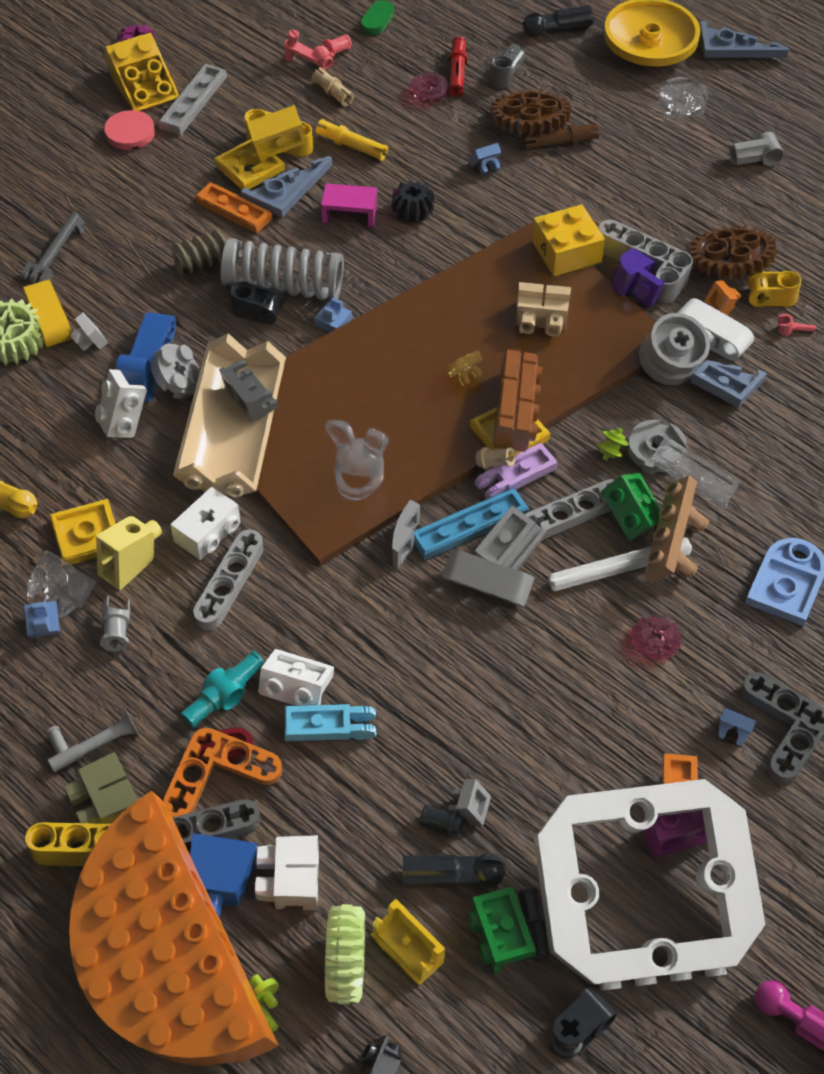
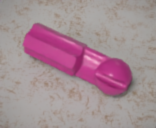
M768 980L760 983L754 993L758 1009L769 1016L782 1014L795 1022V1029L798 1035L824 1051V1012L813 1005L803 1009L791 1001L787 988L781 982Z

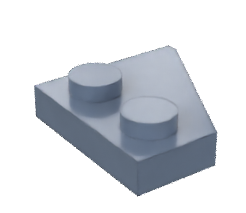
M706 360L692 374L690 382L739 408L765 381L767 373L758 370L757 375L743 373L740 366L724 365L720 362Z

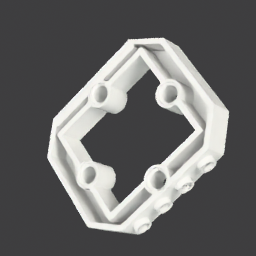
M706 779L568 795L562 799L533 838L549 952L589 984H599L600 991L622 988L621 981L635 979V986L656 984V976L670 975V981L692 979L691 972L700 970L705 971V977L726 975V967L738 965L765 926L746 810ZM632 805H638L644 810L645 818L642 823H637L631 818L630 808ZM702 811L710 860L704 861L698 867L696 880L703 891L708 894H716L723 937L683 943H674L667 938H657L647 941L641 948L591 954L584 910L592 908L597 903L599 888L592 877L579 874L572 826L619 821L623 829L638 833L650 828L658 816ZM714 866L720 868L724 873V881L721 885H717L711 880L710 871ZM575 883L583 885L587 890V898L583 903L574 901L571 896V888ZM658 946L662 947L667 953L666 964L662 967L657 966L652 959V953Z

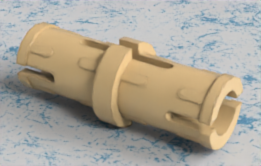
M319 68V71L315 70L312 75L313 81L324 88V92L329 97L333 96L345 107L353 102L354 94L346 89L337 77H332L323 68Z

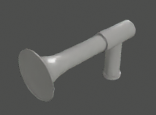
M125 707L122 718L116 724L68 748L60 728L53 726L46 731V735L50 739L57 755L48 759V762L53 771L56 772L115 738L127 734H136L139 737L140 735Z

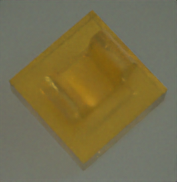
M476 350L454 361L446 369L451 378L459 374L460 383L466 386L471 383L467 375L468 372L472 373L476 380L483 377L482 370L476 366L483 358L479 350Z

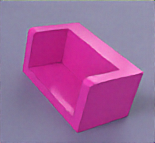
M326 183L321 203L322 223H328L330 210L368 213V227H374L377 211V188Z

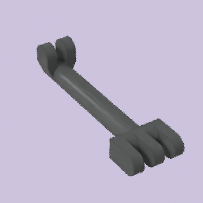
M71 213L38 264L27 262L20 273L21 280H29L33 284L48 279L51 281L54 275L48 267L72 231L75 230L80 234H83L85 231V223L77 213Z

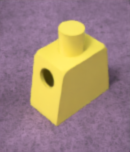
M129 516L96 535L98 576L119 591L123 589L153 560L154 540L162 534L159 524L154 520L144 524L135 517Z

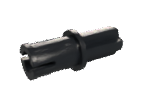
M526 888L519 891L518 897L524 919L536 949L535 956L530 958L534 961L547 959L550 955L540 898L541 893L538 888Z

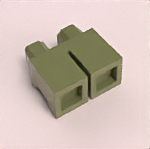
M115 752L78 769L80 778L64 786L72 806L88 799L92 803V805L76 812L80 823L112 824L123 811L138 800Z

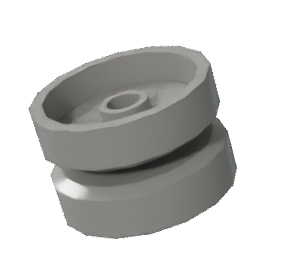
M683 313L664 315L652 326L641 343L639 349L640 364L646 374L659 383L665 385L682 384L691 378L692 374L707 358L710 349L709 335L704 326L694 317Z

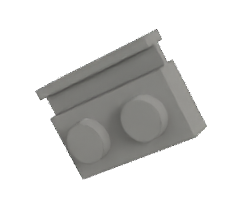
M512 505L477 547L475 555L518 570L547 535V530L539 527L536 522Z

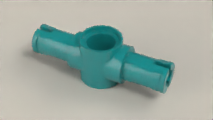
M253 650L234 668L229 667L225 671L222 668H217L212 671L203 681V690L200 692L201 696L181 712L184 721L194 729L212 711H219L221 708L230 710L235 707L244 696L245 682L264 665L265 662L262 657Z

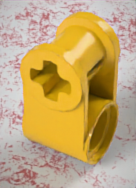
M755 271L754 276H748L747 286L751 289L749 294L750 304L755 307H790L795 305L801 285L800 275L793 271H763L762 273Z

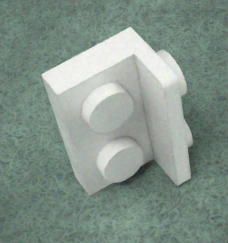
M275 649L261 668L258 693L295 706L320 705L322 693L333 678L334 667Z

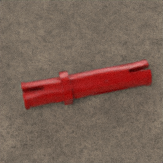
M463 37L453 38L452 50L448 58L450 63L449 93L454 97H459L463 94L464 71L468 60L465 50L466 40Z

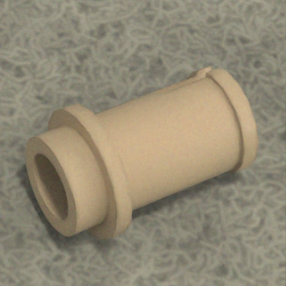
M483 447L476 453V463L478 467H482L484 470H490L492 467L498 466L511 467L515 463V456L508 457V454H514L515 452L512 448L490 449L489 447Z

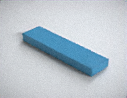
M515 488L415 530L414 545L423 559L427 560L490 532L512 505L523 514H527L529 508Z

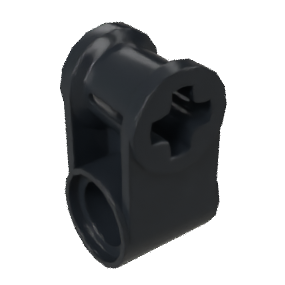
M245 281L237 282L231 287V308L235 316L269 325L276 322L278 308L282 307L285 302L284 295L280 291Z
M588 987L554 1021L550 1039L551 1048L560 1057L573 1058L613 1023L618 1012L592 987Z

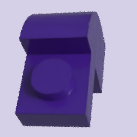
M635 248L623 253L612 277V285L617 293L622 297L629 293L648 307L655 305L665 283L650 273L655 261Z

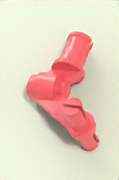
M290 30L288 39L284 43V59L291 62V60H294V54L326 70L333 65V57L337 53L351 49L352 42L350 37L344 34L333 40L326 39L323 41L322 46H317L312 50L297 42L298 31Z

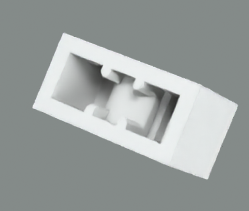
M213 487L209 488L170 524L174 542L201 560L206 554L213 552L224 537L233 533L238 528L241 522L239 506Z

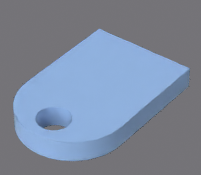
M786 538L775 542L770 546L745 604L804 627L824 578V555L815 545L803 539ZM792 552H803L807 558H796Z

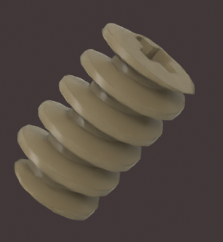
M214 229L211 235L207 232L203 233L202 239L199 236H194L192 243L188 239L182 241V246L177 242L172 245V256L179 274L183 277V268H186L192 274L194 264L199 270H203V261H206L209 267H212V258H216L219 264H221L223 250L227 241L225 236L218 229Z

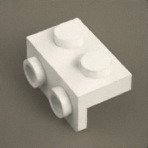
M109 369L107 379L102 383V398L100 405L96 407L95 418L107 437L132 438L136 432L147 390L141 385H129L120 370Z

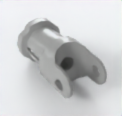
M106 596L102 607L101 623L104 626V635L100 638V646L107 651L118 652L128 647L129 639L126 637V627L130 623V601L127 599L124 610L111 608L108 606L109 596Z

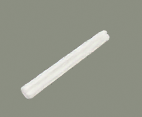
M684 537L680 551L686 556L691 553L692 546L689 539ZM651 547L551 573L548 579L549 585L553 591H558L647 566V558Z

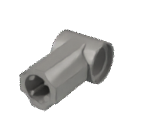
M764 132L752 141L730 144L729 148L730 161L733 166L762 161L764 165L772 166L780 162L784 156V152L772 132Z

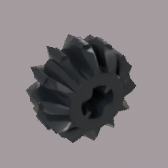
M410 180L407 184L399 183V187L394 189L392 193L391 207L393 212L397 214L398 219L405 218L406 223L410 220H414L416 223H418L419 219L427 220L428 215L433 214L434 191L430 190L429 184L421 185L420 180L416 183H412Z

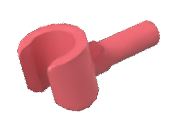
M789 314L778 316V331L782 336H788L792 331H816V325L793 323V317Z

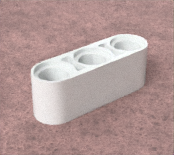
M690 299L677 312L694 317L701 323L709 335L710 350L728 360H737L754 342V336L750 329L701 300Z

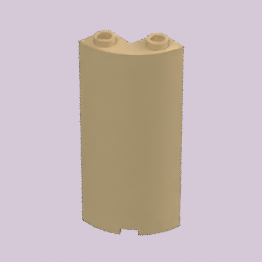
M226 334L207 343L173 476L182 481L187 488L206 492L209 488L213 487L223 495L241 497L243 494L256 491L274 410L252 422L225 389L219 369L222 367L226 368L239 360H245L247 366L239 369L237 374L250 368L266 390H269L273 394L272 397L277 400L286 357L269 341L246 350L231 335Z

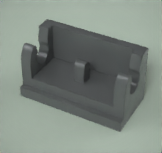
M239 360L226 368H220L219 372L225 389L252 422L279 407L278 401L272 397L273 394L266 390L250 368L237 374L239 369L247 366L245 360Z

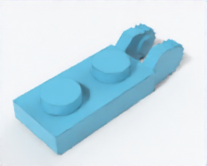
M350 704L286 706L285 741L350 739V737L356 740L376 737L375 726L370 724H350V719L355 722L371 721L376 717V710L370 706H350Z

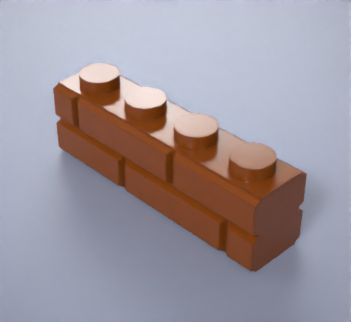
M509 349L504 352L493 436L494 447L504 449L511 447L513 450L525 452L528 449L529 441L535 442L538 424H534L532 421H537L539 404H534V402L539 401L541 385H536V383L540 384L543 367L537 366V354L526 352L521 354L520 351Z

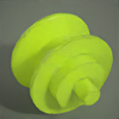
M618 427L616 431L602 432L606 439L604 442H597L596 445L600 448V452L604 454V460L607 461L609 457H623L619 450L621 446L629 445L625 440L626 437L621 434L623 429Z

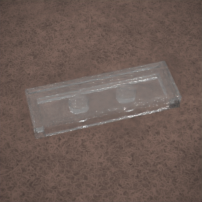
M667 436L664 437L649 461L678 480L690 475L697 481L695 491L722 508L727 506L740 484L734 478Z

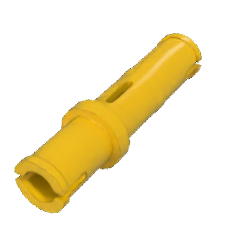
M321 119L318 124L322 125V127L316 126L317 135L329 138L339 146L346 145L380 161L385 159L382 153H388L387 145L353 133L343 125L336 126Z

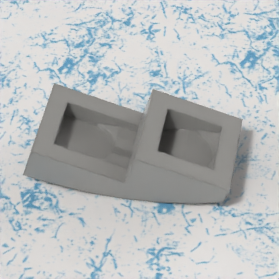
M409 500L400 514L393 534L392 561L393 567L397 569L414 549V529L420 523V504Z

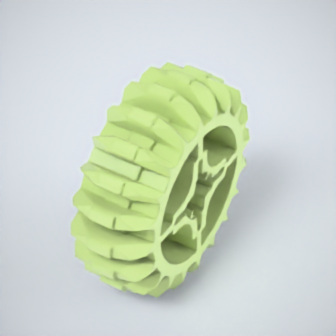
M12 298L6 303L0 300V362L2 361L5 366L13 361L18 365V361L21 359L28 361L29 355H37L38 349L44 348L45 339L40 325L43 324L37 321L42 316L35 315L34 313L38 309H32V303L25 304L23 299L17 303Z
M341 904V906H332L329 910L325 954V996L329 1002L349 1005L350 1003H359L362 998L365 954V912L362 907Z

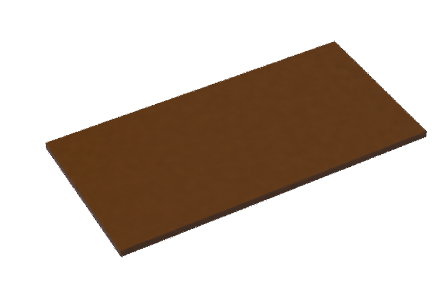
M533 221L286 356L277 396L279 407L273 413L255 493L317 564L321 566L399 519L409 500L422 505L481 469L476 463V453L487 446L471 429L470 420L497 407L501 366L504 352L507 349L520 351L521 354L524 352L537 354V366L543 367L540 384L536 383V385H541L539 401L534 402V404H539L537 419L547 429L642 372L644 369L640 364L639 349L642 341L656 321L626 295L622 297L617 293L612 283L592 265L553 276L532 242ZM519 282L544 285L542 306L545 303L546 285L571 287L565 330H561L558 337L548 336L545 333L546 328L535 327L534 332L531 334L520 333L519 325H516Z

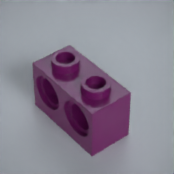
M702 811L658 816L650 828L643 830L654 858L708 843Z

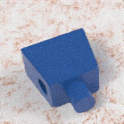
M193 833L190 856L220 917L223 904L231 906L240 905L257 866V843Z

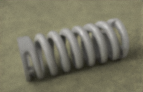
M229 238L226 241L221 262V281L223 286H233L237 282L245 281L266 288H274L282 294L287 290L290 296H297L301 292L305 298H311L315 294L319 300H325L328 296L329 300L332 298L338 300L343 281V254L326 253V261H329L328 274L322 287L324 253L320 250L317 251L314 257L313 275L308 286L307 273L310 261V251L308 249L301 251L299 274L294 284L293 271L296 260V249L294 247H289L286 251L284 275L280 282L279 270L282 259V247L280 245H275L272 249L270 274L267 280L265 269L268 258V245L266 243L259 245L256 258V272L252 279L251 268L254 258V243L247 241L243 248V254H239L242 248V241ZM242 259V271L238 277V260Z

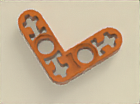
M211 728L199 729L194 733L163 802L167 805L172 817L194 812L214 765L260 784H274L282 775L281 760L272 752ZM208 737H211L214 748L208 747L205 750L203 758L205 761H208L205 764L198 759L202 749L198 742L200 740L206 741ZM235 748H240L246 753V759L238 765L231 764L227 759L228 753ZM252 754L257 755L255 761L261 765H266L268 761H271L273 769L276 771L274 773L268 772L266 776H263L262 769L253 764L252 770H247L252 761ZM197 766L202 770V776L197 782L190 783L183 778L184 771L188 767ZM178 784H180L185 789L195 792L193 795L188 791L186 792L184 803L187 808H180L176 813L171 801H178L180 799L182 790L177 788Z

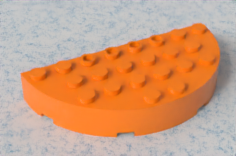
M150 791L123 811L107 828L87 858L79 876L73 896L69 925L70 950L78 982L86 999L97 1015L112 1030L124 1039L157 1057L184 1065L208 1067L214 1064L238 1063L262 1055L279 1045L167 805L153 791Z

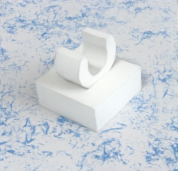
M84 312L75 319L81 328L74 330L70 336L83 351L88 349L92 342L99 349L108 344V341Z

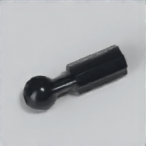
M590 5L556 10L554 13L545 15L532 12L524 18L523 29L530 36H538L547 30L563 31L593 26V10Z
M492 853L480 856H403V888L456 887V885H481L491 888L500 884L506 875L504 861L497 854Z

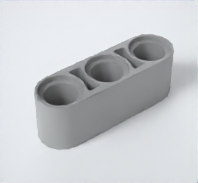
M454 548L450 552L442 574V578L523 607H525L535 577Z

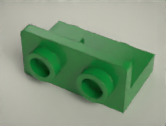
M640 473L620 475L602 489L601 494L628 540H635L644 532L657 529L661 508Z
M513 886L473 897L472 911L468 912L469 923L473 933L479 932L482 941L479 944L481 959L484 965L490 964L493 975L501 972L502 965L535 956L536 949Z

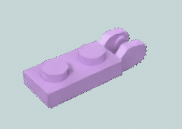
M539 443L525 452L515 455L513 466L493 467L484 474L479 475L474 483L478 489H485L493 485L497 479L499 480V483L485 492V498L489 499L513 488L516 490L556 470L558 462L544 445Z

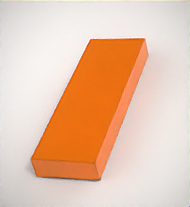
M212 182L195 196L196 204L256 234L272 220V212Z

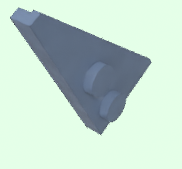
M700 21V37L704 58H787L788 47L779 43L772 42L768 46L757 42L756 36L736 32L726 27L716 30L707 27V21Z
M327 156L312 161L311 167L302 171L294 168L280 174L276 178L263 181L262 187L250 191L248 188H245L241 191V197L283 218L332 166V157Z

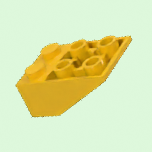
M151 32L106 46L104 58L115 84L132 110L140 112L176 100L179 97Z

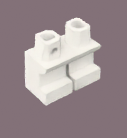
M318 835L276 837V845L257 847V868L275 869L274 877H256V900L275 902L276 909H283L285 906H303V910L317 911Z

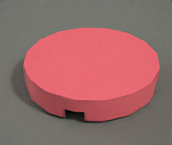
M134 110L114 114L104 125L108 143L122 150H132V147L136 146L142 148L150 143L155 135L154 123L150 116Z

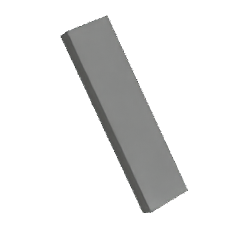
M204 64L158 121L159 129L181 136L227 78L226 70Z

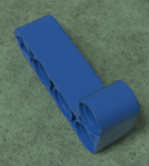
M147 312L143 318L130 356L119 355L117 359L116 370L121 371L128 384L141 385L146 388L147 392L144 402L152 400L157 386L151 371V362L155 360V355L153 354L163 345L171 344L176 330V318L173 315Z

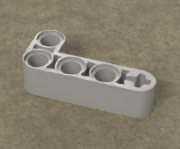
M605 220L600 223L598 229L605 238L603 255L619 261L623 253L635 248L655 261L650 273L665 282L657 301L661 303L673 302L689 281L693 263L691 255L618 221Z

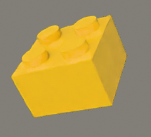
M583 205L534 218L532 242L553 276L602 263L605 238Z

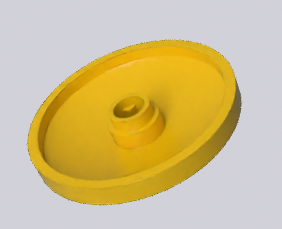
M629 0L623 2L610 11L604 27L605 41L615 54L629 62L645 66H667L685 60L696 50L700 36V26L694 15L681 5L668 0Z

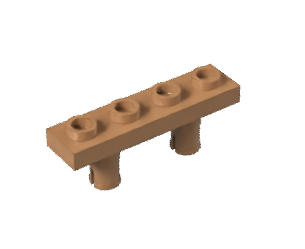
M690 475L671 482L665 490V499L659 512V521L653 535V544L647 558L644 577L651 583L670 576L675 572L686 580L688 577L694 576L698 569V565L680 551L686 525L695 534H698L699 531H704L709 523L708 518L704 517L692 506L697 481Z

